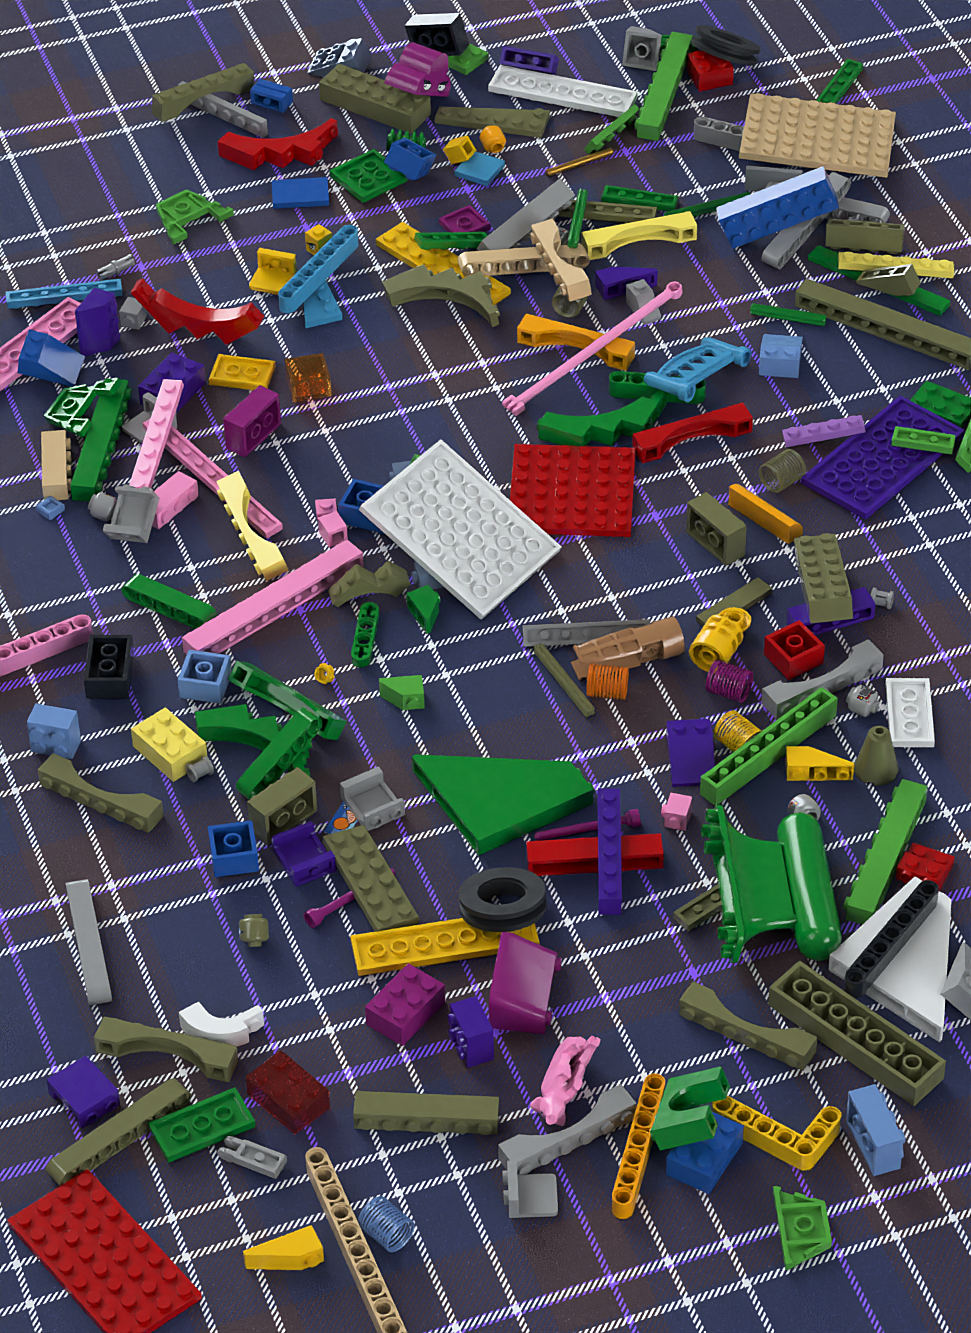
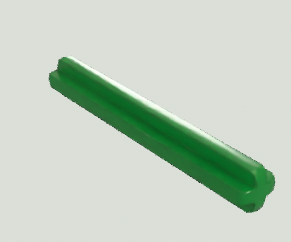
M752 303L750 307V314L818 326H825L826 315L756 303Z

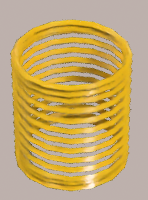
M733 710L727 712L719 719L714 728V737L729 748V750L735 752L745 744L747 739L748 741L751 740L753 734V737H755L756 732L758 735L762 731L737 711ZM736 720L735 722H733V723L728 727V729L726 730L724 736L722 737V735H723L725 729L727 728V726H728L732 721Z

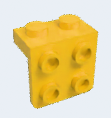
M259 248L257 251L258 268L249 283V288L278 295L279 290L297 273L296 254Z

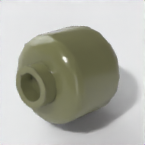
M262 914L244 915V919L239 921L240 941L248 942V947L262 946L261 942L269 939L268 920L263 918Z

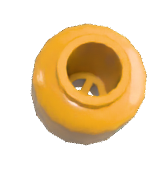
M495 125L487 126L480 133V141L487 152L498 153L504 148L506 138L500 127Z

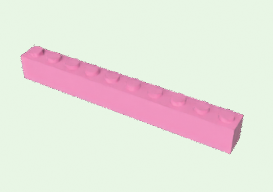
M343 541L246 600L221 613L214 619L204 623L192 632L187 633L182 637L183 652L186 655L188 650L220 654L330 588L355 564L364 567L363 552L350 541Z

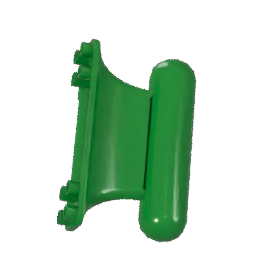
M715 805L714 809H706L705 820L710 824H702L701 836L710 840L704 842V854L712 855L723 910L722 924L725 927L718 928V940L727 943L721 945V958H729L730 963H737L742 947L751 937L768 930L794 929L796 944L801 954L817 962L828 960L830 954L841 945L842 933L822 830L818 821L812 815L803 812L789 814L778 826V842L754 839L737 831L727 820L722 805Z

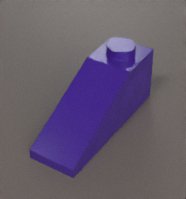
M610 267L595 271V287L603 299L606 300L626 294L627 284L642 279L650 287L657 286L658 271L656 268Z

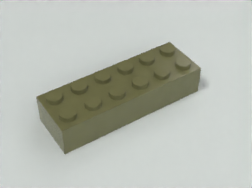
M338 64L319 82L321 101L401 129L402 131L406 132L408 130L410 134L431 115L429 96L414 95L384 84L385 80L342 64Z
M824 533L819 536L794 538L795 560L810 624L853 619L852 596L836 534Z

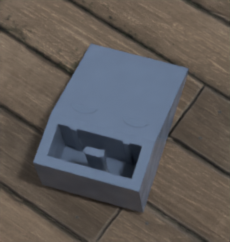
M362 38L351 39L347 43L336 44L331 48H323L317 51L307 73L308 75L325 77L338 64L364 73L372 53Z

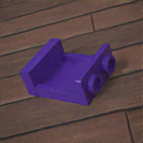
M312 821L272 836L273 852L295 887L336 872L335 855L332 851H326L315 834Z
M86 1055L46 1079L49 1095L54 1100L58 1097L77 1117L78 1125L81 1128L94 1123L98 1118L115 1110L120 1105L118 1089Z

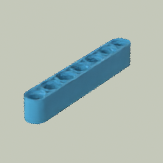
M343 226L279 290V309L281 312H294L357 249L359 244L358 228L356 226Z

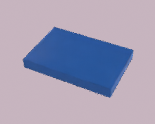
M327 177L272 180L273 209L328 206Z

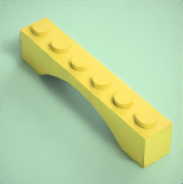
M690 211L584 231L581 232V245L584 246L590 260L605 258L617 248L636 241L666 240L683 243L697 240V223Z
M239 471L216 481L220 488L217 490L221 501L226 500L227 502L224 507L228 515L234 516V519L231 521L236 531L241 530L242 532L239 534L243 545L248 544L249 546L246 551L251 561L255 559L257 562L253 565L258 575L263 574L265 580L268 581L288 571V567L277 545L259 537L248 525L247 511L251 495Z

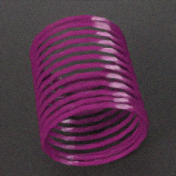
M715 660L708 672L705 689L709 693L712 692V694L715 693V695L718 694L719 696L735 700L738 703H743L751 690L753 672L721 660ZM717 666H718V669H717L716 672H715V675H714L713 680H712L711 688H710V683H711L712 676H713V674H714L715 669H716ZM747 676H748V682H747V686H746L745 692H744L742 698L740 699V697H741V695H742V693H743V691H744V688H745V685H746Z

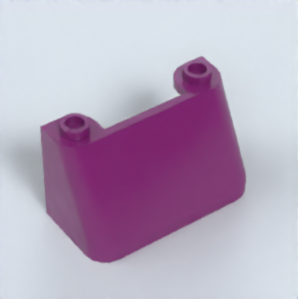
M501 933L489 995V1022L493 1029L545 1034L546 1025H551L552 1011H548V1002L553 975L556 974V971L561 970L562 958L558 957L557 952L513 933Z

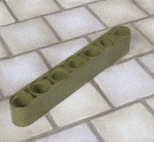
M175 1078L167 1080L52 1158L45 1167L46 1173L61 1186L86 1169L92 1171L149 1132V1122L183 1109L190 1102L191 1093Z

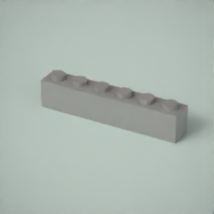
M558 179L484 238L477 247V250L519 248L520 242L523 240L527 242L530 239V234L532 233L531 225L552 218L554 220L560 214L559 211L561 209L565 211L573 204L571 200L575 194L561 179Z

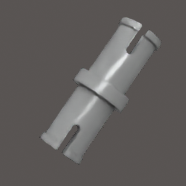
M130 254L117 261L113 260L109 265L96 270L97 277L100 276L99 280L103 281L112 275H119L121 271L134 266L135 261Z

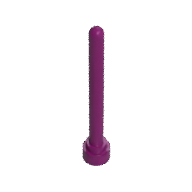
M638 809L628 810V813H624V816H621V825L641 826ZM597 821L539 831L535 833L534 838L540 841L598 830Z
M390 868L392 873L395 875V870L393 868ZM352 891L320 909L311 908L304 912L305 922L311 928L317 927L322 923L326 915L355 899Z

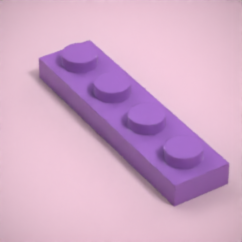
M858 415L837 420L831 419L821 423H811L800 427H790L782 430L785 446L791 447L865 433V426L862 416Z

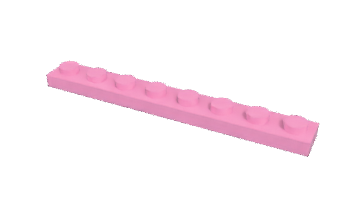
M163 379L129 484L135 488H142L143 486L152 488L184 387L182 380Z

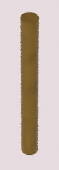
M610 147L546 169L545 173L549 177L613 155L614 152Z

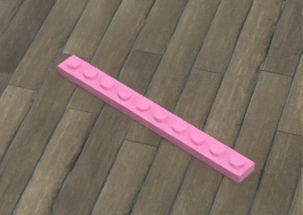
M150 419L143 422V429L147 431ZM171 425L164 448L218 495L217 490L220 488L216 481L228 475ZM251 496L247 511L248 523L266 539L283 529L282 523Z

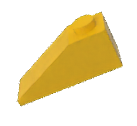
M312 1225L243 1251L246 1269L303 1270L324 1262L323 1246Z

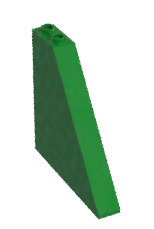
M417 754L412 756V771L478 856L593 804V794H595L593 785L584 779L580 769L575 768L570 761Z

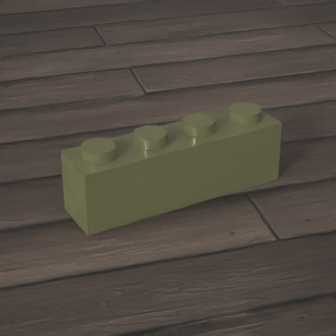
M828 219L825 246H830L831 249H841L843 247L849 248L852 251L868 249L869 252H879L880 250L887 251L889 254H897L902 252L905 225Z

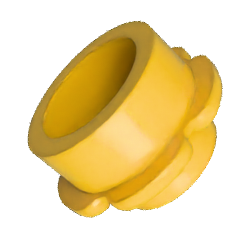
M326 663L320 664L314 672L316 680L322 684L331 683L335 677L334 668Z

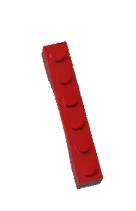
M742 402L634 433L632 448H635V454L641 463L644 464L661 459L672 446L689 438L704 435L737 437L751 433L753 416Z

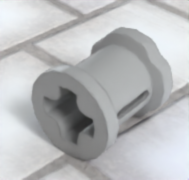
M873 587L871 597L875 605L884 606L891 610L894 591L888 593L878 591L877 588Z
M207 756L202 757L201 761L192 765L190 763L185 765L186 773L193 783L206 774L212 775L214 773L213 765Z

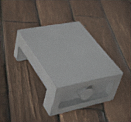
M126 484L123 487L116 486L115 491L118 493L116 507L111 524H104L103 532L110 539L148 543L160 497L149 487L135 488Z
M379 766L340 783L341 799L358 822L366 827L367 831L378 828L405 815L404 800L402 798L397 799L383 781V771Z

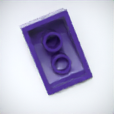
M710 719L667 721L666 742L672 787L700 785L701 776L715 766Z

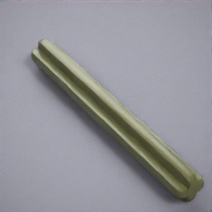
M542 643L535 645L534 653L584 716L594 715V706Z

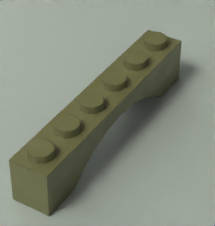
M245 63L161 91L152 95V114L161 122L178 117L192 102L207 94L226 91L240 95L249 92L254 86V71Z
M52 753L38 769L39 782L44 788L58 792L64 797H69L82 805H87L100 813H105L138 830L150 833L164 816L162 801L145 793L117 794L98 789L78 775L70 760Z
M694 981L679 1000V1015L685 1019L701 1024L709 1030L723 1034L729 1039H734L771 1058L787 1063L791 1067L804 1071L816 1053V1036L799 1028L774 1029L746 1022L726 1009L717 998L714 990Z
M104 1016L94 1036L97 1053L115 1057L142 1051L170 1053L193 1063L207 1078L230 1082L238 1063L237 1046L211 1041L207 1038L189 1036L185 1033L171 1032L162 1028L149 1027L140 1023H131L118 1018Z

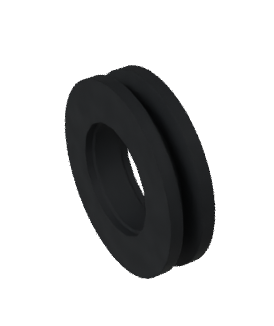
M706 25L696 26L695 32L699 36H694L691 41L695 47L727 61L749 66L756 65L757 58L752 54L756 55L761 51V47L756 43L719 28Z
M501 867L481 871L464 881L459 889L461 916L472 927L489 932H510L526 928L537 922L546 911L545 884L533 872L520 868ZM503 894L521 897L518 901L503 905L484 902L490 897Z

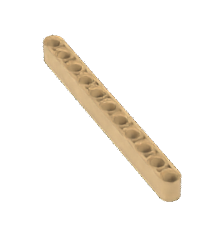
M320 1147L309 1149L305 1156L308 1177L377 1333H407L327 1152Z

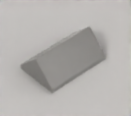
M746 166L745 190L760 191L765 188L768 182L781 183L802 175L803 171Z

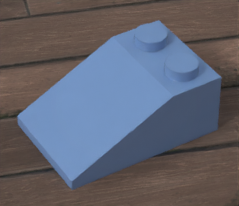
M764 334L760 350L759 375L798 378L803 337Z

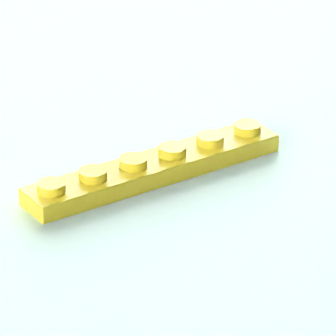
M839 252L838 269L864 271L867 269L913 264L918 276L954 277V263L948 260L916 259L907 256L893 257L890 255L881 256L853 252Z

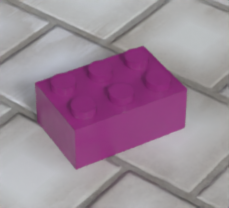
M259 385L230 413L226 414L223 418L226 449L246 457L281 425L278 393Z
M408 963L365 1006L366 1025L403 1046L446 1002L445 984Z

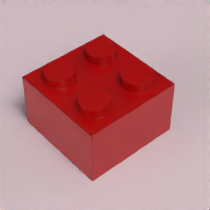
M695 51L687 54V73L699 92L733 85L734 67L730 61L704 51Z
M800 620L765 636L764 655L788 680L824 663L825 645Z

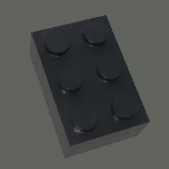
M460 13L413 15L404 25L410 43L420 44L445 53L447 56H461L470 45Z
M90 635L84 674L86 699H129L135 653L132 635Z

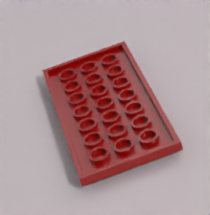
M88 1169L7 1219L8 1226L103 1333H151L202 1299V1293Z

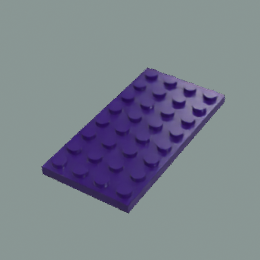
M900 395L864 425L865 433L849 437L802 476L801 484L866 520L944 454L892 446L895 426L956 435L955 443L964 437L965 430Z

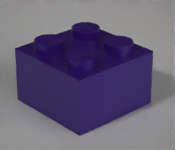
M477 996L451 1003L450 1014L447 1015L451 1029H448V1034L451 1042H455L457 1045L456 1050L459 1059H464L467 1068L494 1060L493 1028Z

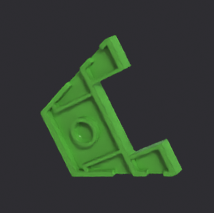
M187 189L156 204V211L173 245L188 238L187 232L181 226L200 218L204 214L210 213L219 222L234 215L232 208H223L216 201L211 203L206 200V197Z

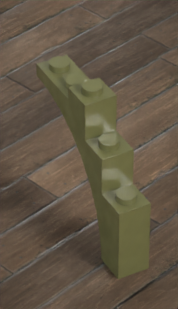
M423 264L382 281L385 295L392 307L421 299L450 300L476 310L492 327L499 325L498 316H500V312L496 305H492L490 293L492 284L488 277L485 278L481 271L462 279L459 273H455L453 267L433 275V272L431 270L428 271Z

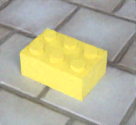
M166 707L131 728L133 747L173 782L187 774L185 765L189 763L192 765L201 761L202 757L207 756L206 742Z

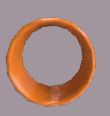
M591 663L587 676V697H594V695L598 697L599 692V698L601 696L604 698L606 693V699L608 696L611 699L613 694V699L616 697L618 700L620 694V700L624 701L628 687V667L622 666L620 668V666L613 667V665L606 666L602 664L599 666V664Z

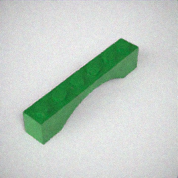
M236 661L228 678L229 681L242 689L275 704L293 716L299 709H308L322 720V727L317 734L325 739L338 740L347 722L251 663Z

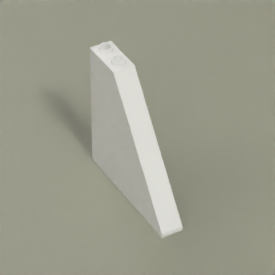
M917 877L910 880L845 940L836 951L832 952L829 957V971L845 980V973L922 880ZM941 892L938 893L936 908L865 993L938 1042L942 1040L944 1027L945 998L940 994L947 979L951 899Z

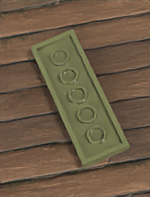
M364 825L323 836L324 846L328 852L332 851L335 855L338 870L375 932L407 927L418 923L419 916Z

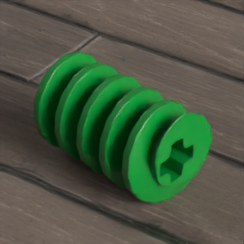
M394 129L388 134L387 152H389L393 142L402 138H407L426 149V138L423 132L420 133L419 137H417L416 131H413L412 136H410L408 130H406L405 135H402L401 129H399L397 134H395Z

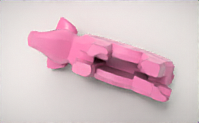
M591 1036L587 1041L582 1037H567L557 1048L541 1086L543 1098L537 1097L530 1104V1107L535 1112L540 1113L546 1119L547 1124L564 1126L566 1120L565 1105L572 1100L583 1084L582 1078L585 1073V1067L600 1044L601 1039Z

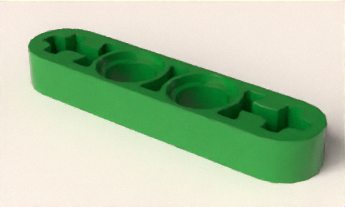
M373 602L362 604L359 611L351 651L352 664L359 668L366 667L371 662L379 621V606ZM364 625L372 626L370 629H363L361 627ZM367 640L369 643L360 644L359 641ZM360 652L364 653L362 658H360Z

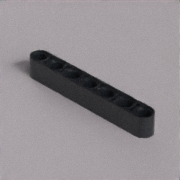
M931 880L922 881L845 973L844 991L855 999L862 997L936 908L939 893L937 883Z

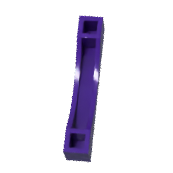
M598 788V915H621L620 789Z

